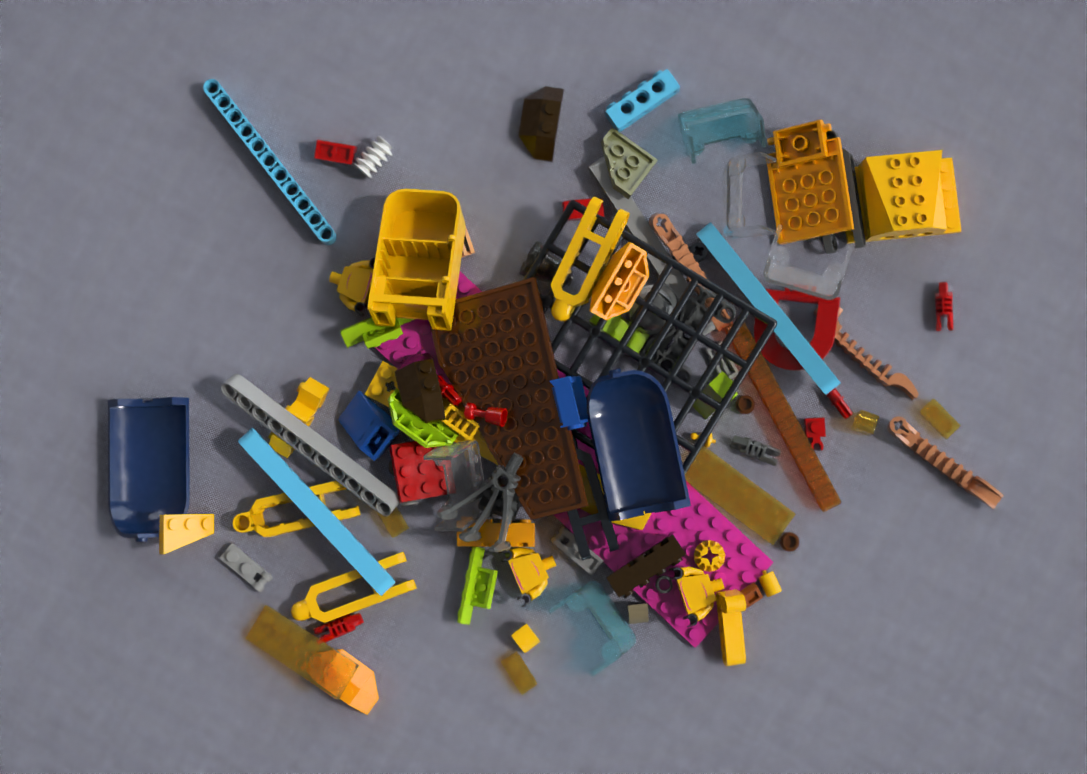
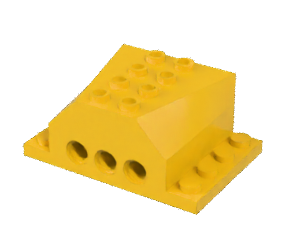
M942 150L865 157L861 164L855 167L866 242L961 232L952 158H942ZM851 230L845 231L847 244L855 243L853 232Z

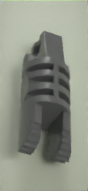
M736 435L731 443V447L740 450V453L754 459H759L772 466H777L778 461L776 458L769 455L780 456L781 451L779 449L764 445L748 437L742 438Z

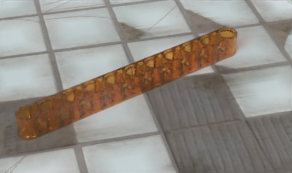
M744 322L731 343L737 355L747 360L756 342ZM734 323L724 328L726 334H728ZM760 352L748 375L817 504L823 512H826L840 505L841 500Z

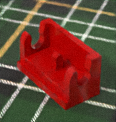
M317 140L314 158L352 165V163H355L354 155L358 147Z

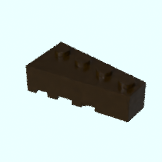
M672 534L607 576L606 579L619 598L623 596L625 599L634 593L632 589L638 585L640 588L650 582L649 578L654 575L658 577L667 571L665 568L669 565L675 566L683 560L681 557L685 556L686 553Z

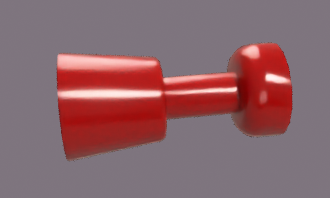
M468 402L465 407L464 418L466 420H473L475 417L485 418L487 423L504 427L507 421V409L488 407L487 410L477 409L476 404Z

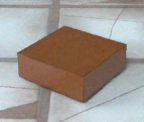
M755 582L740 591L745 597L747 608L763 598Z

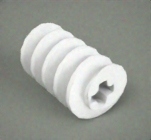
M379 135L376 137L378 142H371L373 148L366 147L368 154L362 152L361 156L363 159L356 158L357 164H354L357 169L369 178H372L370 171L377 172L375 165L382 167L380 160L387 162L386 154L393 155L390 151L392 146Z

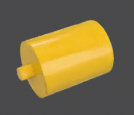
M766 570L762 571L763 575L758 577L766 596L770 597L781 592L782 589L774 572L767 573Z

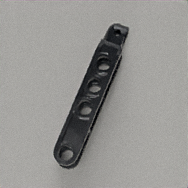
M572 435L577 458L583 461L586 476L591 486L592 496L598 513L579 518L577 509L567 511L579 554L583 561L591 558L582 528L584 525L600 521L609 551L619 550V545L612 522H609L605 498L592 456L578 448L576 438Z

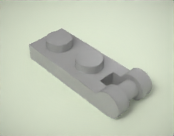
M562 526L559 529L558 535L556 537L553 536L550 541L592 576L604 560L589 549L591 558L582 561L574 535ZM565 537L570 540L566 546L561 543Z
M231 543L220 557L223 562L259 592H262L265 588L264 585L273 579L269 572L234 543ZM259 573L262 577L257 581L254 577Z

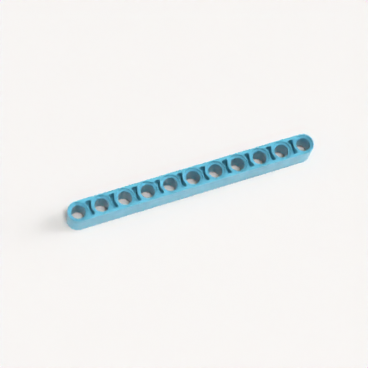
M215 79L207 80L203 85L206 95L324 245L334 244L337 237L333 228L220 83ZM212 87H217L216 92L210 93ZM229 101L226 107H221L222 102ZM234 116H240L237 122H232ZM246 130H251L249 136H243ZM256 145H263L260 151L254 150ZM268 159H274L272 165H266ZM280 173L286 174L283 180H277V176ZM291 188H297V192L294 195L288 194ZM303 202L308 203V207L305 210L300 209V205ZM314 217H320L318 224H311V220ZM324 232H331V237L323 239Z
M710 222L697 232L696 235L753 306L777 321L774 332L822 392L827 395L841 384L716 227Z
M251 428L238 440V443L379 595L382 596L396 583L390 574L255 429Z

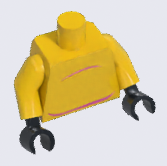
M375 258L351 263L350 266L344 267L342 274L332 271L329 282L338 285L337 293L340 294L339 298L343 304L361 316H365L362 310L367 308Z
M523 547L498 552V554H505V559L500 561L509 562L522 593L517 600L522 598L525 604L521 607L527 606L532 600L540 596L548 585L547 579L549 576L546 570L557 566L553 556L541 559L539 553H536L533 549Z
M690 566L670 568L669 571H674L675 573L674 577L670 579L676 580L686 614H688L683 617V620L689 619L690 625L687 627H692L712 610L714 602L717 601L714 592L725 589L721 578L710 581L708 574H704L701 569Z

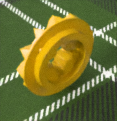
M711 540L703 541L694 551V560L700 569L712 572L718 570L723 565L725 552L719 543ZM708 547L712 554H718V556L712 558L711 565L707 558H701V556L708 553Z

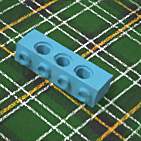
M668 69L664 71L659 70L652 76L653 79L648 82L646 80L637 86V90L627 92L622 96V100L617 103L612 102L606 107L605 117L614 129L619 132L623 131L679 92L680 85ZM659 86L662 91L656 93L652 90V87ZM642 96L646 99V102L639 103L637 98ZM623 107L630 108L631 112L625 114L621 111V109Z

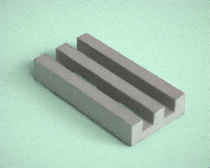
M707 348L705 352L711 361L714 357L711 353L712 349ZM722 358L720 364L727 376L733 379L737 376L739 370L734 362L727 359L734 371L731 374ZM717 365L715 370L719 375L722 371L719 365Z

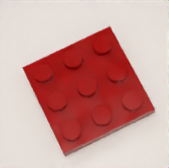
M416 441L389 446L399 503L456 493L448 446L424 448Z

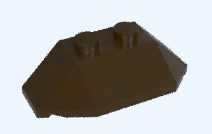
M545 86L524 99L518 137L534 160L553 162L564 89Z
M429 353L410 356L395 371L402 406L426 424L445 420L442 393L433 358Z

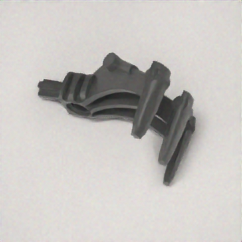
M514 452L506 467L497 466V471H493L492 476L479 485L480 489L455 506L447 504L437 511L439 518L442 520L455 519L458 517L457 510L470 502L473 503L482 496L488 497L489 503L473 528L470 527L462 532L459 538L465 542L480 540L482 537L478 531L492 515L497 506L499 508L503 507L499 538L494 545L488 548V551H508L512 546L510 542L506 541L507 532L512 521L513 512L517 511L519 506L518 501H513L515 494L513 488L518 486L517 481H520L521 477L515 473L524 458ZM502 476H505L508 480L506 486L501 483Z

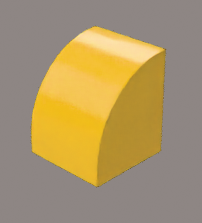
M527 623L511 634L524 653L541 642Z

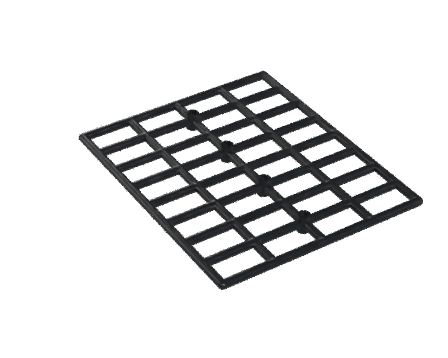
M571 200L523 280L535 276L549 251L563 259L566 252L555 246L554 242L573 210L575 209L584 215L587 207L575 200ZM597 214V220L591 232L595 231L598 224L609 230L612 222ZM623 230L612 255L617 250L621 241L625 239L645 250L647 254L649 253L664 262L666 266L646 299L640 296L636 298L634 303L641 307L620 342L603 332L606 320L600 317L596 326H593L577 316L583 305L575 307L571 317L564 321L551 343L553 354L556 352L572 323L588 331L590 336L570 368L555 359L557 370L565 374V377L580 376L577 371L594 342L599 338L615 348L599 377L609 375V371L613 369L620 355L624 353L639 362L638 371L645 372L648 368L665 378L662 384L665 392L673 383L689 393V398L674 420L676 432L697 399L714 408V414L695 445L676 434L678 445L690 452L682 464L684 474H686L776 328L777 321ZM585 238L583 245L579 251L580 254L583 251L589 239ZM578 256L573 263V266L587 274L591 268L578 260ZM674 268L689 277L691 281L671 314H668L653 305L652 302ZM699 283L717 295L694 330L679 321L677 317ZM552 288L547 296L539 293L544 314L548 308L552 309L555 297ZM726 299L741 308L742 311L721 345H719L702 333L722 300ZM649 311L666 322L646 355L642 356L626 345L646 312ZM751 314L766 323L767 327L747 360H744L729 351L728 347L747 316ZM674 326L691 336L670 372L655 364L652 359L671 327ZM697 341H699L716 353L696 386L693 387L678 378L677 374ZM724 356L742 368L719 403L704 394L702 390ZM581 376L583 386L590 390L593 382ZM576 429L571 430L572 435L576 439L594 449L591 438Z

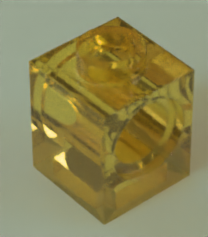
M859 410L856 412L851 430L868 436L873 435L879 416Z

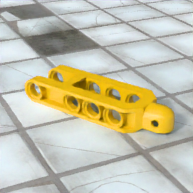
M595 196L590 200L550 284L556 298L551 314L558 321H567L575 307L589 303L593 288L604 271L629 219L630 213L619 209L605 238L591 232L597 220L596 215L601 203L604 202ZM586 238L600 244L601 247L579 293L571 295L563 291L564 288L562 287L568 274L572 272L573 263L576 257H579V251Z
M337 481L309 487L325 505V494L347 489ZM285 493L256 499L250 511L240 513L233 519V527L236 531L240 533L256 531L263 537L277 536L315 527V525L309 518L281 523L272 527L265 525L263 512L266 508L293 502ZM359 506L331 511L339 521L361 515Z
M404 552L379 560L378 563L384 569H387L407 560ZM355 569L311 586L306 598L293 604L291 615L298 621L315 618L326 623L417 589L414 579L391 587L382 596L373 589L374 594L327 612L321 611L316 600L317 595L362 578Z

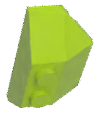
M397 388L388 398L393 425L424 448L450 446L459 434L442 421L426 424L419 417L402 406L400 393Z

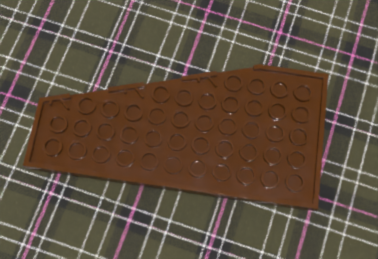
M532 277L456 299L451 331L433 330L431 327L438 363L443 368L457 394L462 398L464 407L469 402L476 404L477 409L487 410L488 407L507 409V421L504 427L487 423L485 418L475 417L473 420L480 426L478 429L498 465L506 467L514 452L524 458L515 473L521 479L517 481L518 486L513 489L529 518L534 520L587 507L588 502L572 432L567 430V427H560L563 426V423H560L552 391L554 386L550 383L551 380L559 379L536 278Z

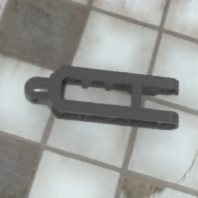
M834 130L826 132L827 140L839 137ZM842 148L854 229L851 231L853 232L856 245L854 247L857 249L866 247L853 155ZM836 233L823 236L826 253H836L838 251Z

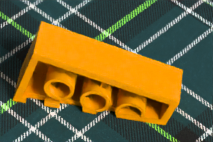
M462 519V523H457V546L491 547L499 538L502 519H500V523H492L493 519H486L478 531L481 533L482 538L470 542L461 540L459 535L468 528H473L476 523H473V519ZM525 519L520 520V523H512L511 521L506 541L510 542L512 547H535V523Z

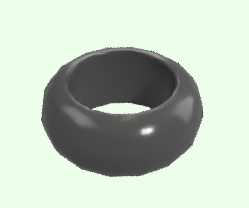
M663 575L658 577L655 582L656 590L662 594L669 593L673 588V582L670 577ZM661 579L669 581L670 585L667 590L659 588L658 585Z

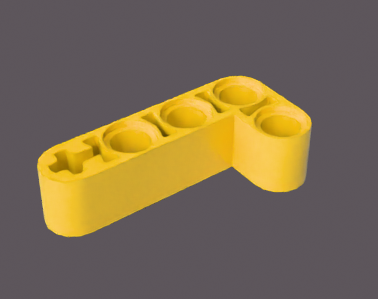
M737 589L717 592L716 603L723 663L726 667L745 664L746 654L741 611L746 610L745 597Z

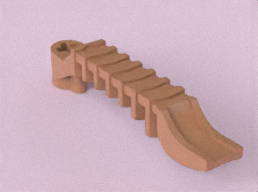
M653 214L649 218V225L664 246L670 249V255L674 256L677 262L706 278L704 271L700 269L699 263L695 261L694 255L689 251L688 245L684 243L682 236L674 228L670 219L665 214ZM657 218L663 220L660 222L661 226L656 225L658 223ZM687 277V282H690L691 279ZM696 287L694 291L699 295L700 290ZM707 298L706 304L710 306L714 298ZM723 309L722 315L725 318H730L726 310ZM715 317L711 318L718 332L733 323V321L723 323Z
M817 307V308L815 309V311H814V314H815L816 316H817L818 307ZM841 307L839 308L838 317L843 312V309ZM839 321L837 322L834 341L836 346L841 347L845 354H849L853 361H857L861 368L866 369L868 374L876 378V381L883 384V386L900 388L912 400L918 397L917 389L906 375L895 373L886 378L885 376L892 368L890 364H886L883 370L879 372L877 369L882 364L879 359L872 365L869 362L873 356L867 354L864 358L862 354L865 349L859 347L856 351L854 347L857 342L854 339L848 344L846 340L850 335L847 332L842 334L840 332L842 325L839 324Z
M894 417L889 421L887 430L892 436L901 441L907 449H911L915 455H919L924 461L930 463L933 468L938 469L941 474L946 475L949 480L954 481L957 486L965 489L964 491L978 498L992 510L1004 495L981 477L973 476V471H966L963 469L962 464L958 465L954 462L955 459L948 458L944 451L940 452L936 445L932 446L928 443L929 440L927 438L923 439L920 437V433L903 417ZM899 422L901 424V429L895 430L894 424Z

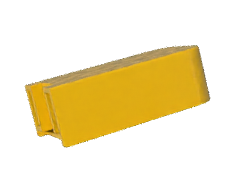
M399 189L392 192L386 198L367 306L375 325L395 327L396 318L429 320L433 330L451 331L466 229L460 203L452 193L435 190Z

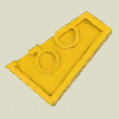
M214 514L160 515L159 554H166L214 534Z

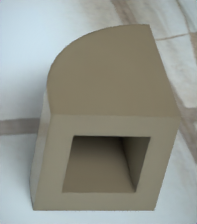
M647 603L627 605L629 624L649 622Z

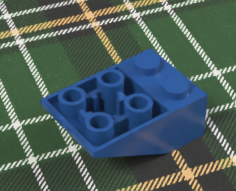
M361 391L357 392L338 419L358 448L373 461L385 453L401 431L393 425L392 417Z

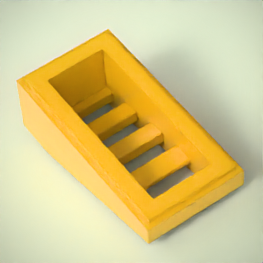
M448 402L444 407L445 417L451 409L453 413L448 420L445 419L442 422L468 441H471L480 426L474 420H467L462 428L458 429L461 422L465 419L464 413ZM457 414H459L460 417L455 424H451ZM470 423L473 424L469 432L465 434L464 431L467 429Z

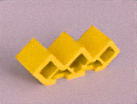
M309 377L305 383L301 382L298 386V396L291 406L287 405L285 409L307 426H310L315 418L314 414L323 405L330 388ZM271 431L268 437L270 439L269 445L275 452L288 458L295 449Z

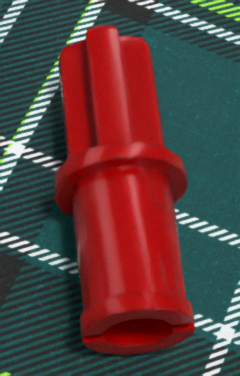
M438 375L442 397L446 398L452 405L459 406L462 398L454 391V387L451 384H448L442 376Z
M836 388L830 391L827 397L832 403L831 406L835 405L844 419L852 416L853 412L843 400L844 396H841Z

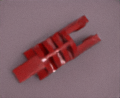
M939 282V293H935L936 331H941L942 329L941 317H947V328L949 331H954L953 294L948 292L947 282Z
M360 613L352 616L347 614L314 628L315 634H320L327 630L330 632L317 640L318 645L356 630L355 627L363 624L364 620Z

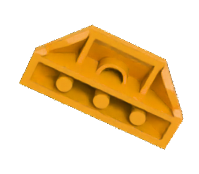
M628 242L612 255L593 288L590 312L607 321L631 309L649 278L647 252Z
M344 649L318 652L305 668L319 684L349 706L368 715L379 699L374 671Z

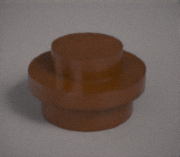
M742 395L736 401V409L741 414H749L755 408L753 398L748 395Z
M784 533L780 538V546L785 551H794L799 546V538L795 533Z

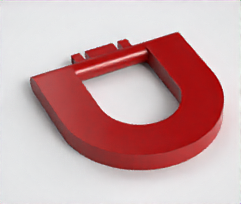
M785 284V291L766 289L778 305L779 300L818 304L815 332L809 344L823 360L830 352L835 341L841 297L817 295L816 287H811V293H808V286L793 285V289L790 291V284ZM755 317L754 337L757 343L767 324ZM773 331L761 351L764 358L774 366L784 370H805L790 350L779 344Z

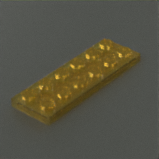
M705 446L701 448L685 474V479L690 485L771 545L775 544L796 515Z
M265 605L245 638L338 700L359 667L357 663L268 605Z

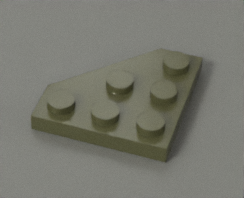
M612 127L602 139L601 146L613 189L629 199L658 160Z

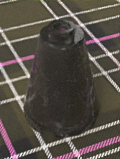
M536 241L528 252V257L523 262L519 274L522 276H526L544 246L541 242ZM549 251L534 276L536 280L551 284L561 260ZM573 271L571 274H568L563 288L566 285L569 286L573 281Z

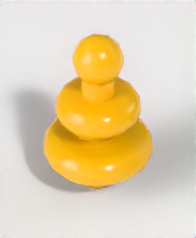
M696 433L690 434V438L693 440H698L700 436ZM712 433L709 435L708 439L704 443V446L706 448H708L711 443L715 444L716 440L712 439Z

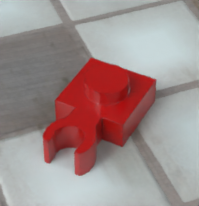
M825 417L804 419L805 437L812 440L810 450L814 451L813 446L817 443L820 446V451H822L824 447L820 437H826Z

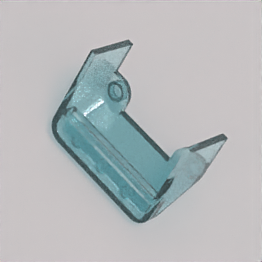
M741 98L685 111L678 115L685 150L692 164L696 163L695 156L700 155L705 150L704 145L740 137L746 143H754L756 140H759L763 148L767 147L764 119L751 99Z
M597 581L586 583L548 609L549 614H551L565 603L574 612H582L589 608L609 637L610 641L605 643L601 649V654L605 661L589 671L592 677L618 660L636 643L635 634L602 585Z

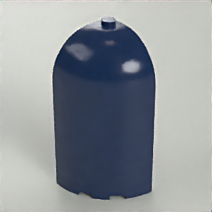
M614 369L609 371V375L596 379L588 393L587 415L609 522L644 515L643 511H645V514L658 513L691 506L670 403L662 385L650 374L638 370L621 372V369Z
M153 398V400H145V403H143V399L108 400V508L110 519L115 531L121 537L135 538V542H148V538L159 537L160 515L187 514L189 509V398Z

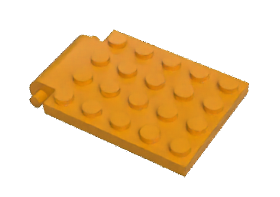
M822 119L773 131L774 137L767 139L768 145L775 144L776 150L774 153L766 154V161L780 245L854 229L841 139L836 137L827 140L826 132L831 131L832 127L830 123L824 124Z

